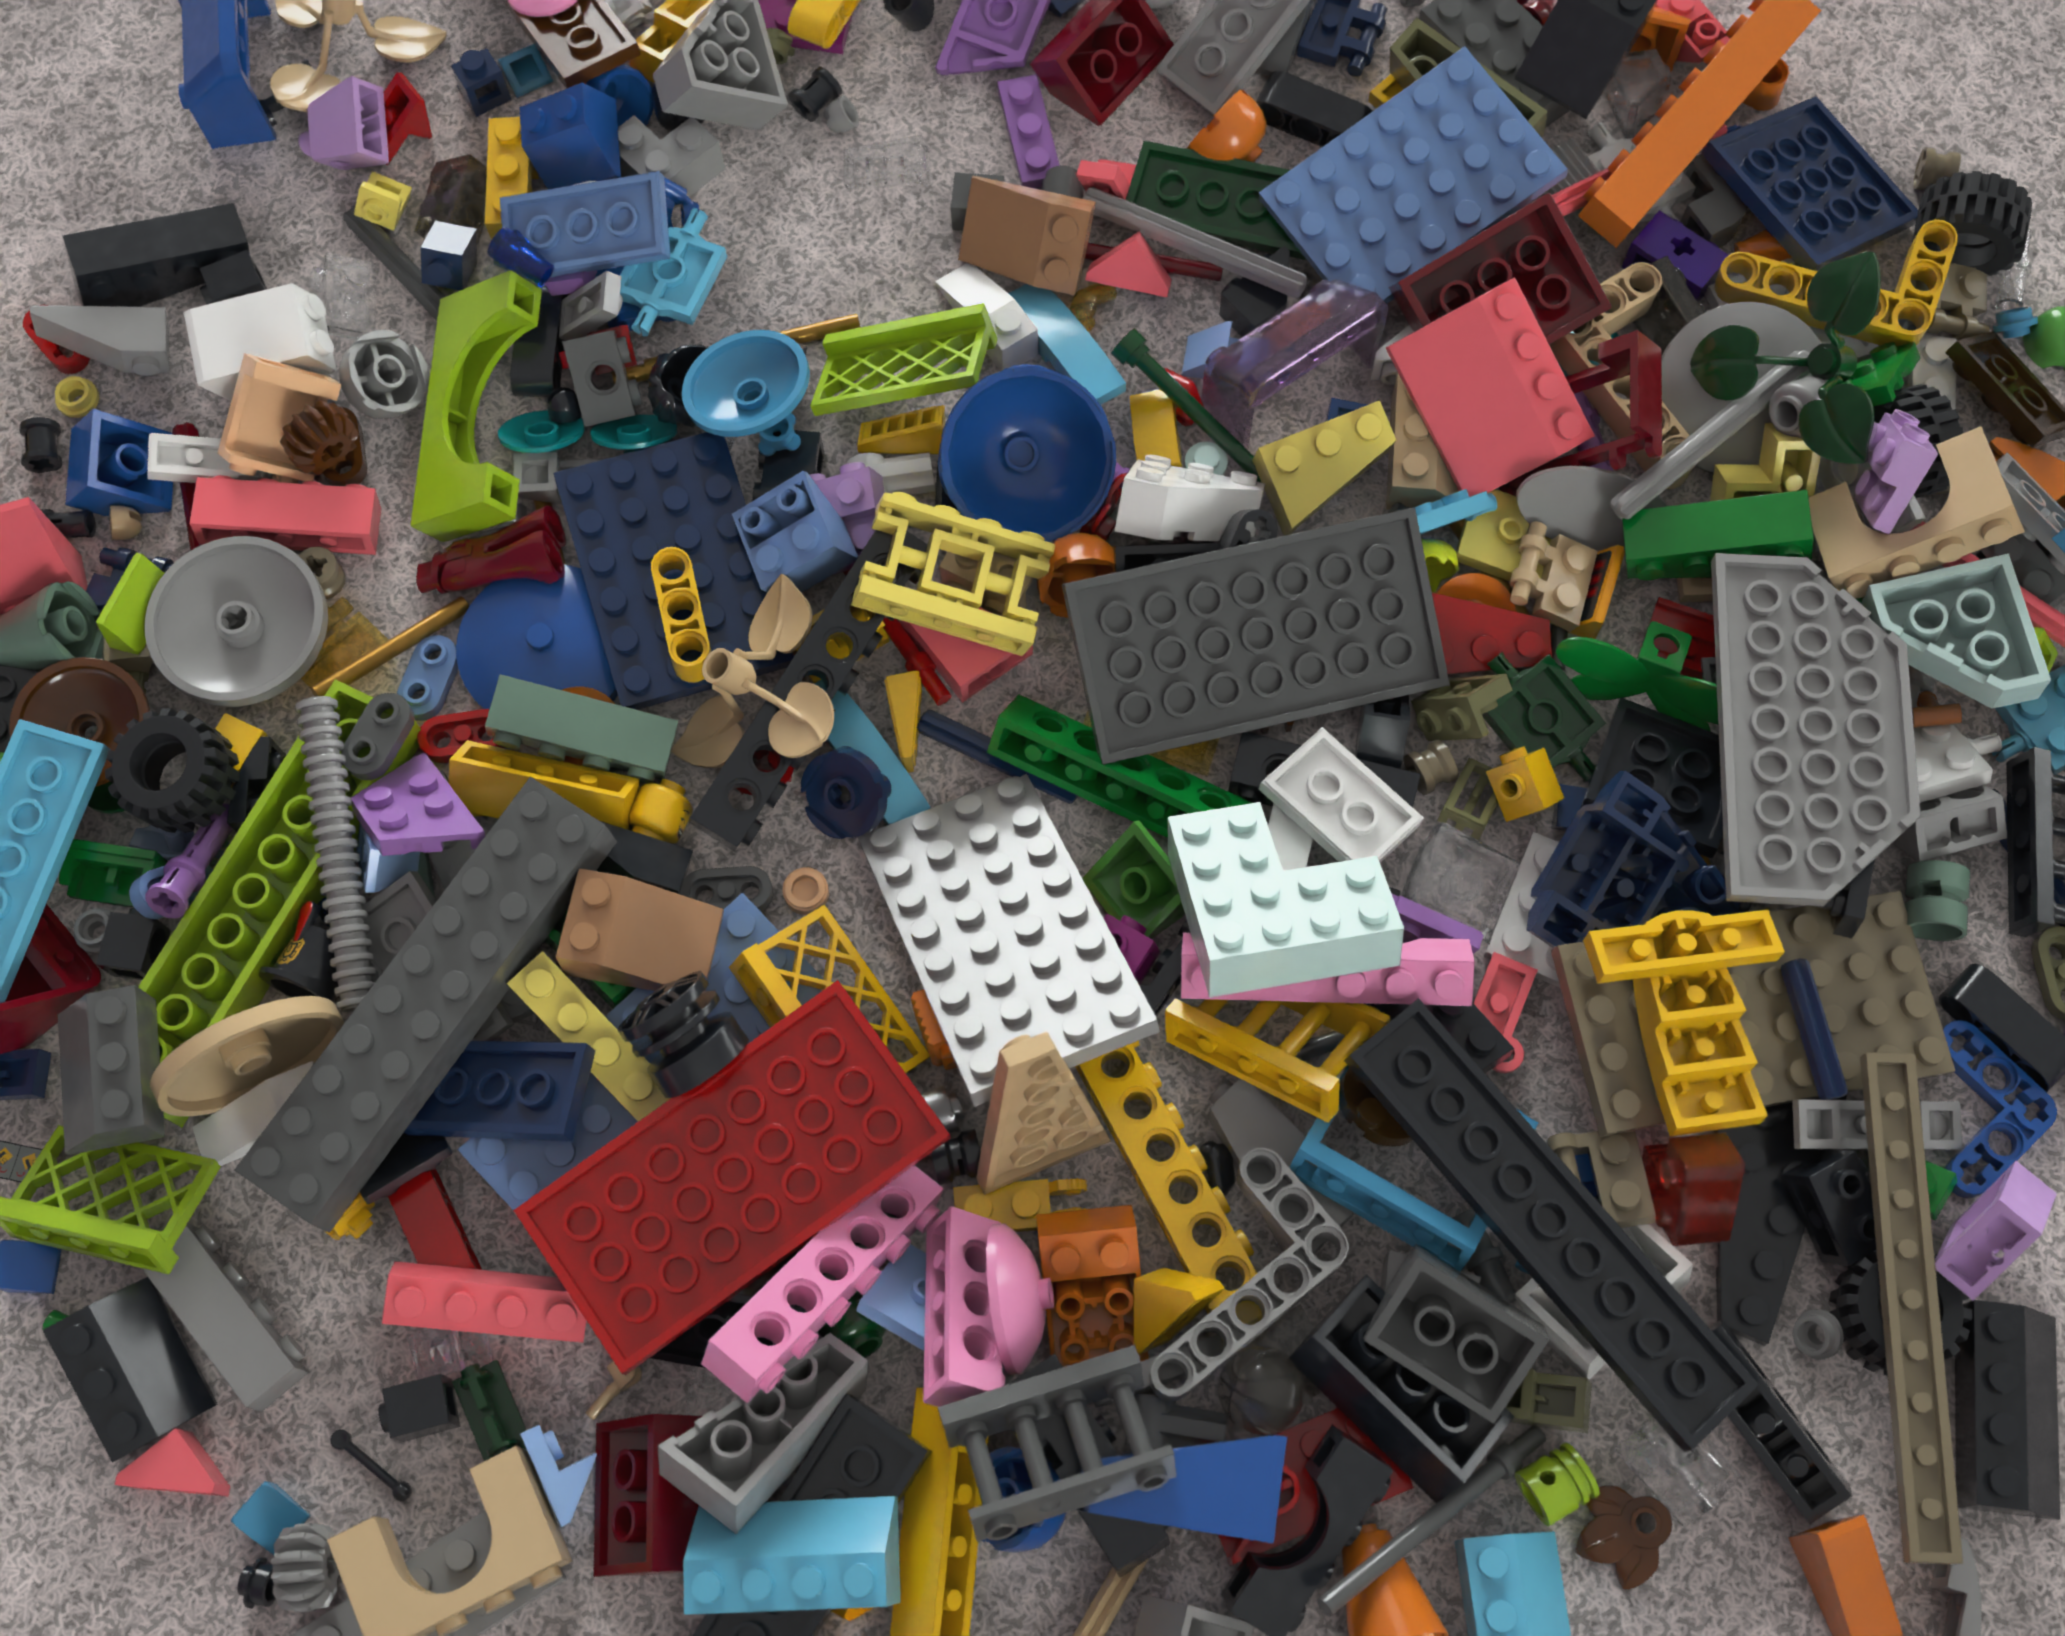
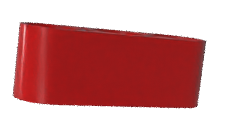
M436 1168L422 1172L401 1185L395 1193L388 1196L418 1264L482 1270Z

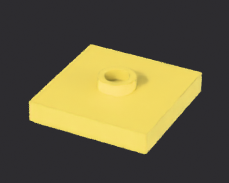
M1494 489L1488 493H1492L1496 497L1497 509L1477 516L1472 521L1465 520L1456 548V554L1459 563L1510 581L1513 570L1519 567L1521 554L1518 550L1522 536L1528 533L1530 524L1521 514L1516 496ZM1545 536L1548 545H1550L1552 539ZM1538 563L1536 572L1541 579L1544 566Z

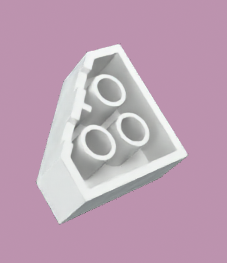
M1146 455L1145 461L1138 459L1124 478L1115 532L1156 540H1173V537H1179L1181 532H1189L1188 539L1193 541H1220L1228 522L1234 514L1241 510L1261 508L1265 483L1256 482L1257 476L1247 472L1232 471L1231 476L1228 477L1213 474L1214 467L1209 465L1188 463V469L1171 466V459ZM1247 522L1245 529L1251 532L1250 537H1254L1256 533L1254 522Z

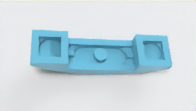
M822 679L815 683V685L825 691V684ZM837 691L831 700L833 709L836 710L834 712L833 728L826 741L833 750L842 746H849L862 752L877 765L881 774H884L889 779L892 791L887 798V809L883 817L884 822L889 825L931 809L905 767L868 717L848 693L843 695Z

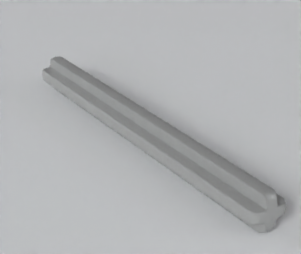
M1095 187L1088 188L1086 194L1083 195L1082 199L1096 202L1094 215L1135 232L1140 230L1144 236L1283 294L1299 298L1306 287L1307 277L1301 272Z
M1797 350L1788 357L1808 358L1810 353L1806 350ZM1776 365L1756 382L1748 394L1740 399L1733 400L1612 498L1610 507L1615 515L1620 519H1630L1768 407L1772 395L1779 387L1806 376L1810 372L1808 367Z

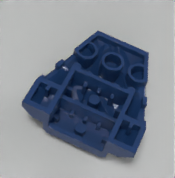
M1619 771L1600 790L1593 804L1584 805L1577 811L1531 889V897L1536 901L1528 913L1526 930L1554 949L1558 945L1583 942L1589 931L1644 925L1656 916L1672 911H1698L1711 914V916L1743 913V911L1738 910L1740 902L1726 901L1725 878L1715 865H1707L1695 849L1694 845L1697 841L1689 831H1682L1667 812L1671 807L1663 796L1627 771Z

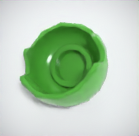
M2057 306L2043 312L2038 316V323L2030 326V334L2023 335L2022 339L2026 354L2041 368L2062 366L2065 371V306Z

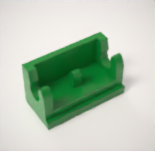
M73 839L59 873V884L68 886L67 896L72 899L134 908L129 895L132 883L147 871L165 866L168 861L154 850Z

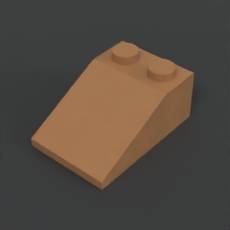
M973 175L958 260L1034 287L1075 295L1081 282L1096 202Z
M579 868L556 959L563 973L567 976L656 991L665 984L696 971H702L708 980L724 910L626 876Z

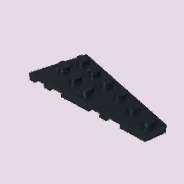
M1848 1093L1840 1098L1831 1100H1846ZM1814 1098L1809 1100H1821V1098ZM1793 1102L1765 1107L1768 1116L1761 1124L1714 1130L1715 1191H1717L1715 1234L1718 1239V1267H1716L1717 1321L1722 1318L1734 1334L1763 1346L1769 1344L1805 1230V1225L1782 1174L1826 1150L1794 1149Z

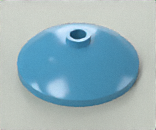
M750 330L730 335L707 348L690 366L682 385L683 405L691 420L698 427L714 435L739 437L765 431L785 419L802 400L810 380L808 360L796 341L776 331Z

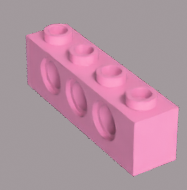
M950 1206L926 1231L923 1402L938 1407L1005 1386V1375L1002 1372V1361L998 1352L990 1313L986 1269L988 1232L991 1225L1000 1224L1001 1222Z

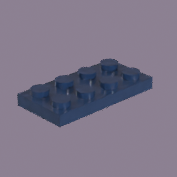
M471 1041L404 1133L412 1136L573 1142L596 1050L587 1043Z

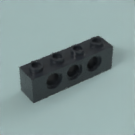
M1243 732L1228 792L1252 803L1260 802L1261 806L1262 804L1273 806L1274 803L1259 790V786L1268 774L1272 773L1302 745ZM1359 759L1413 808L1421 774Z
M1721 1318L1709 1328L1759 1383V1386L1728 1415V1418L1811 1525L1852 1497L1851 1486Z

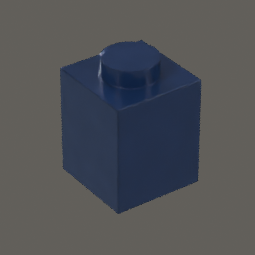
M439 221L434 222L420 247L422 283L460 291L465 288L477 265V234L475 228Z

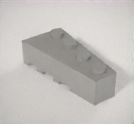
M831 1333L816 1341L811 1350L802 1359L799 1360L795 1356L792 1357L783 1366L786 1368L784 1376L769 1393L766 1394L760 1390L748 1403L738 1396L736 1400L716 1413L711 1410L696 1420L695 1427L678 1438L672 1436L658 1445L660 1475L735 1534L743 1528L806 1458L845 1395L851 1394L859 1399L866 1391L868 1360Z

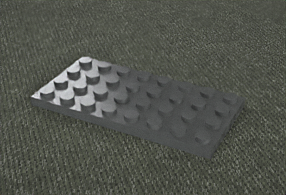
M1415 507L1061 584L1096 750L1102 764L1450 685Z

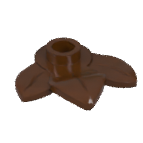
M1600 1486V1495L1595 1499L1589 1497L1590 1500L1586 1504L1596 1518L1590 1521L1581 1531L1577 1541L1576 1553L1592 1562L1615 1563L1617 1577L1622 1589L1636 1588L1651 1578L1658 1569V1546L1662 1545L1671 1534V1514L1668 1508L1656 1498L1649 1496L1634 1498L1618 1486ZM1645 1512L1653 1515L1656 1520V1528L1648 1533L1641 1531L1636 1524L1637 1516Z

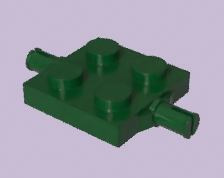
M1503 652L1488 662L1487 665L1495 674H1507L1512 691L1497 699L1498 706L1483 713L1482 716L1509 750L1525 746L1527 753L1545 748L1552 768L1569 762L1583 779V782L1591 779L1595 765L1583 752V749L1586 747L1590 737L1602 728L1606 722L1551 655H1546L1534 666L1519 673L1503 655Z

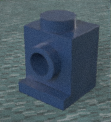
M487 47L480 51L468 50L462 54L460 61L450 65L458 84L457 87L476 117L512 100L502 71ZM490 83L494 85L496 90L477 99L476 90Z

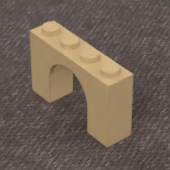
M1982 426L1936 444L1949 478L1950 492L1941 511L1930 521L1916 529L1903 533L1886 534L1867 527L1847 482L1808 497L1812 529L1828 577L1838 591L1843 588L1854 598H1861L1866 596L1869 585L1922 573L1944 563L1954 562L1962 556L1990 545L2002 543L2013 536L2025 532Z
M514 1446L469 1469L490 1521L492 1539L490 1551L482 1569L470 1582L459 1589L438 1594L421 1586L408 1570L388 1518L373 1516L327 1539L363 1636H426L434 1631H437L438 1636H444L468 1624L466 1615L483 1606L486 1613L492 1612L514 1601L513 1591L529 1583L532 1584L533 1589H537L562 1576L560 1567L572 1562V1558L526 1449Z

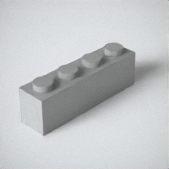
M187 1223L172 1248L179 1259L171 1273L164 1274L143 1268L142 1270L245 1407L262 1412L309 1373L300 1361L306 1355L300 1345L289 1334L281 1337L272 1325L277 1320V1316L269 1305L260 1297L253 1300L244 1286L249 1283V1280L244 1272L233 1261H229L226 1264L216 1251L222 1245L213 1232L205 1225L198 1228Z

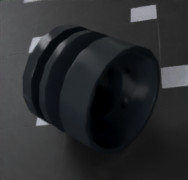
M702 971L690 973L660 987L640 1002L636 1009L618 1027V1033L625 1042L638 1039L632 1046V1052L636 1057H644L660 1051L647 1068V1072L665 1098H674L702 1084L729 1064L749 1042L748 1036L731 1012H722L710 1018L707 1017L716 1007L720 998L715 990L703 993L709 982Z

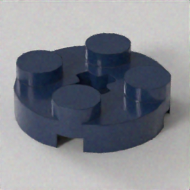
M842 746L815 757L807 765L801 779V793L806 791V799L809 806L804 807L808 818L822 833L836 839L856 838L875 829L885 815L887 798L892 791L889 779L884 774H881L877 765L868 756L849 746ZM838 784L841 786L845 785L849 789L851 800L845 803L840 800L842 792L837 788Z

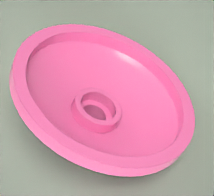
M1004 1223L993 1224L988 1232L986 1248L987 1286L992 1325L1004 1369L1009 1375L1022 1374L1031 1363L1042 1340L1046 1309L1054 1307L1053 1288L1050 1278L1042 1279L1032 1251L1018 1234Z

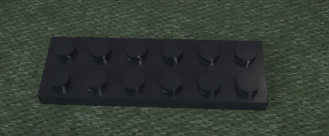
M846 1394L778 1502L898 1496L899 1504L932 1451L853 1395ZM832 1609L706 1614L692 1636H816Z

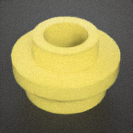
M78 376L67 377L60 381L55 389L56 406L64 415L71 418L84 417L93 408L95 409L99 403L98 389L90 380ZM83 395L79 400L73 402L77 396Z

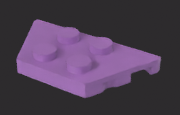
M962 0L936 64V73L940 75H953L1025 67L1051 0Z
M426 753L418 754L351 797L354 815L382 856L404 855L410 852H443L444 841L470 840L471 848L476 849L485 837L483 828Z

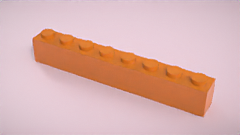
M1754 0L1748 7L1753 14L1749 18L1741 14L1725 33L1730 38L1727 44L1724 45L1719 40L1702 59V62L1707 65L1706 68L1701 72L1695 67L1678 88L1684 93L1679 98L1671 94L1657 110L1655 115L1660 119L1654 126L1647 121L1631 140L1636 148L1631 153L1623 149L1608 166L1607 170L1612 173L1608 180L1605 181L1599 176L1582 197L1588 203L1578 214V217L1617 248L1822 11L1810 0Z

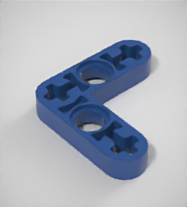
M1958 1020L1952 1021L1943 1027L1956 1070L1954 1073L1997 1112L1945 1167V1169L1956 1173L1957 1183L1952 1193L1958 1197L1974 1198L1983 1194L2053 1125L2057 1118V1107L2051 1096L1976 1026L1969 1022ZM1962 1035L1967 1040L1963 1045L1964 1049L1955 1052L1950 1045L1954 1041L1953 1038ZM1982 1052L1986 1057L1974 1064L1971 1069L1967 1063L1975 1059L1974 1056ZM1985 1066H1996L2004 1073L2006 1084L2003 1089H1992L1985 1083L1983 1079ZM2017 1087L2022 1089V1092L2017 1094L2016 1098L2012 1101L2007 1102L2004 1100V1097L2015 1091ZM2034 1102L2040 1108L2036 1113L2038 1118L2029 1121L2023 1114L2027 1110L2026 1106ZM1992 1131L2002 1132L2010 1139L2012 1148L2008 1156L1998 1155L1990 1148L1988 1139ZM1982 1158L1988 1164L1975 1174L1974 1179L1976 1182L1968 1185L1963 1183L1960 1179L1964 1175L1962 1168L1965 1169Z

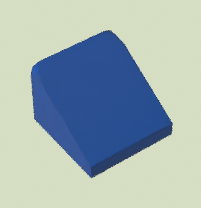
M1 1240L0 1290L11 1293L54 1294L62 1249L34 1242Z

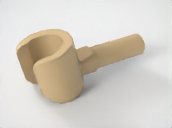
M614 1361L607 1366V1370L614 1382L606 1387L585 1413L592 1420H595L615 1396L617 1397L621 1391L627 1390L639 1382L642 1376L639 1366L627 1375H623Z

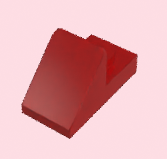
M399 72L395 74L384 91L389 163L409 134L428 139L432 138L425 101L404 74Z

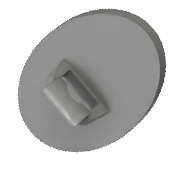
M1553 467L1534 473L1526 478L1517 490L1516 501L1521 514L1529 524L1531 522H1541L1547 526L1545 536L1549 539L1562 534L1596 551H1600L1616 545L1624 546L1622 519L1615 515L1610 507V502L1612 498L1635 481V479L1614 471L1595 467ZM1658 495L1642 509L1666 507L1668 505Z

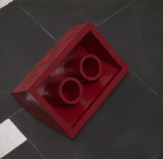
M1089 0L1033 59L1030 66L1053 97L1095 125L1101 126L1162 61L1174 43L1146 0Z
M648 1414L596 1423L597 1456L595 1459L593 1577L684 1573L683 1560L699 1505L660 1475L658 1445L672 1436L678 1438L695 1427V1421L702 1416Z

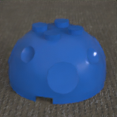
M1014 365L984 377L970 387L954 405L942 432L938 471L945 493L962 516L975 520L980 518L992 519L999 522L1002 528L1018 533L1023 531L1034 532L1044 537V541L1050 542L1077 531L1101 507L1108 495L1115 474L1116 444L1105 411L1096 398L1080 383L1056 370L1047 369L1040 365Z

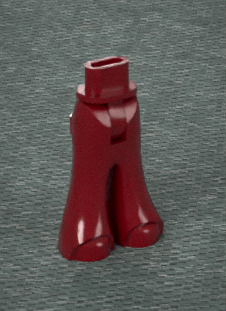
M547 505L494 533L477 538H463L454 541L443 550V553L441 551L434 553L431 561L418 564L417 587L421 593L437 589L441 594L505 579L527 578L551 584L563 578L565 574L564 563L559 549L566 545L562 520L557 512Z

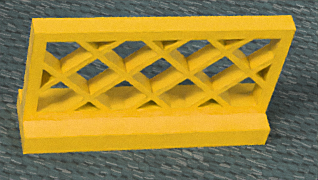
M825 904L762 943H756L747 948L729 966L735 978L771 1028L802 1006L796 997L798 984L823 991L834 983L831 982L834 961L850 965L856 974L854 987L841 985L849 996L853 997L852 1000L859 1010L861 999L878 1005L883 1012L881 1026L872 1023L870 1025L886 1047L888 1038L903 1041L913 1057L905 1063L898 1062L904 1072L908 1073L930 1057L926 1048ZM817 921L820 922L830 937L828 949L805 944L807 928ZM798 934L797 941L789 940L791 937ZM775 947L795 951L792 972L776 968L766 953ZM803 954L826 959L823 980L800 974Z

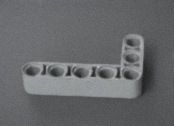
M1258 1147L1248 1151L1241 1160L1237 1172V1184L1246 1198L1287 1245L1288 1249L1158 1355L1152 1364L1149 1382L1154 1394L1160 1399L1170 1402L1186 1397L1336 1272L1347 1257L1349 1244L1345 1233L1282 1158L1272 1149ZM1254 1163L1265 1164L1272 1171L1273 1179L1267 1184L1255 1183L1249 1178L1247 1168ZM1284 1201H1295L1302 1206L1305 1218L1296 1223L1288 1222L1281 1216L1279 1205ZM1322 1238L1331 1241L1337 1251L1336 1259L1327 1262L1319 1260L1312 1252V1242ZM1282 1269L1294 1272L1299 1279V1289L1293 1293L1280 1291L1274 1283V1273ZM1246 1300L1255 1302L1262 1311L1261 1321L1254 1325L1242 1323L1236 1315V1305ZM1204 1332L1217 1333L1224 1342L1222 1354L1216 1357H1209L1201 1353L1197 1346L1199 1335ZM1174 1363L1183 1368L1186 1374V1383L1182 1387L1169 1389L1161 1384L1158 1378V1371L1165 1364Z

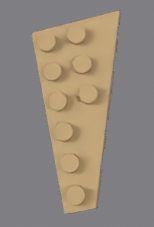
M1047 1031L1030 1037V1035L1018 1036L1010 1040L999 1050L976 1180L984 1195L1111 1142L1102 1123Z

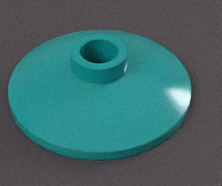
M548 410L524 413L507 420L498 430V439L504 447L513 451L524 453L557 452V450L579 440L584 434L585 428L581 418L569 423H556L549 419Z
M636 414L596 424L591 429V439L593 442L610 449L623 450V454L663 444L677 434V424L660 422L656 415Z

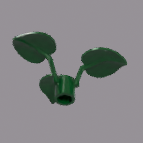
M1866 251L1833 261L1822 267L1812 278L1807 292L1808 309L1813 318L1827 322L1824 332L1830 339V344L1823 343L1816 346L1808 358L1756 356L1759 349V337L1754 330L1741 325L1720 327L1703 338L1694 350L1690 361V370L1702 388L1709 395L1719 400H1737L1748 394L1755 386L1758 379L1756 364L1808 367L1813 376L1828 381L1818 389L1820 399L1808 402L1799 413L1798 425L1803 441L1812 451L1828 460L1845 464L1866 463L1868 460L1869 441L1874 426V409L1870 397L1862 388L1852 384H1842L1843 380L1848 379L1855 372L1857 356L1850 347L1844 346L1845 339L1838 337L1835 329L1843 335H1857L1873 319L1879 302L1881 285L1880 267L1876 253Z

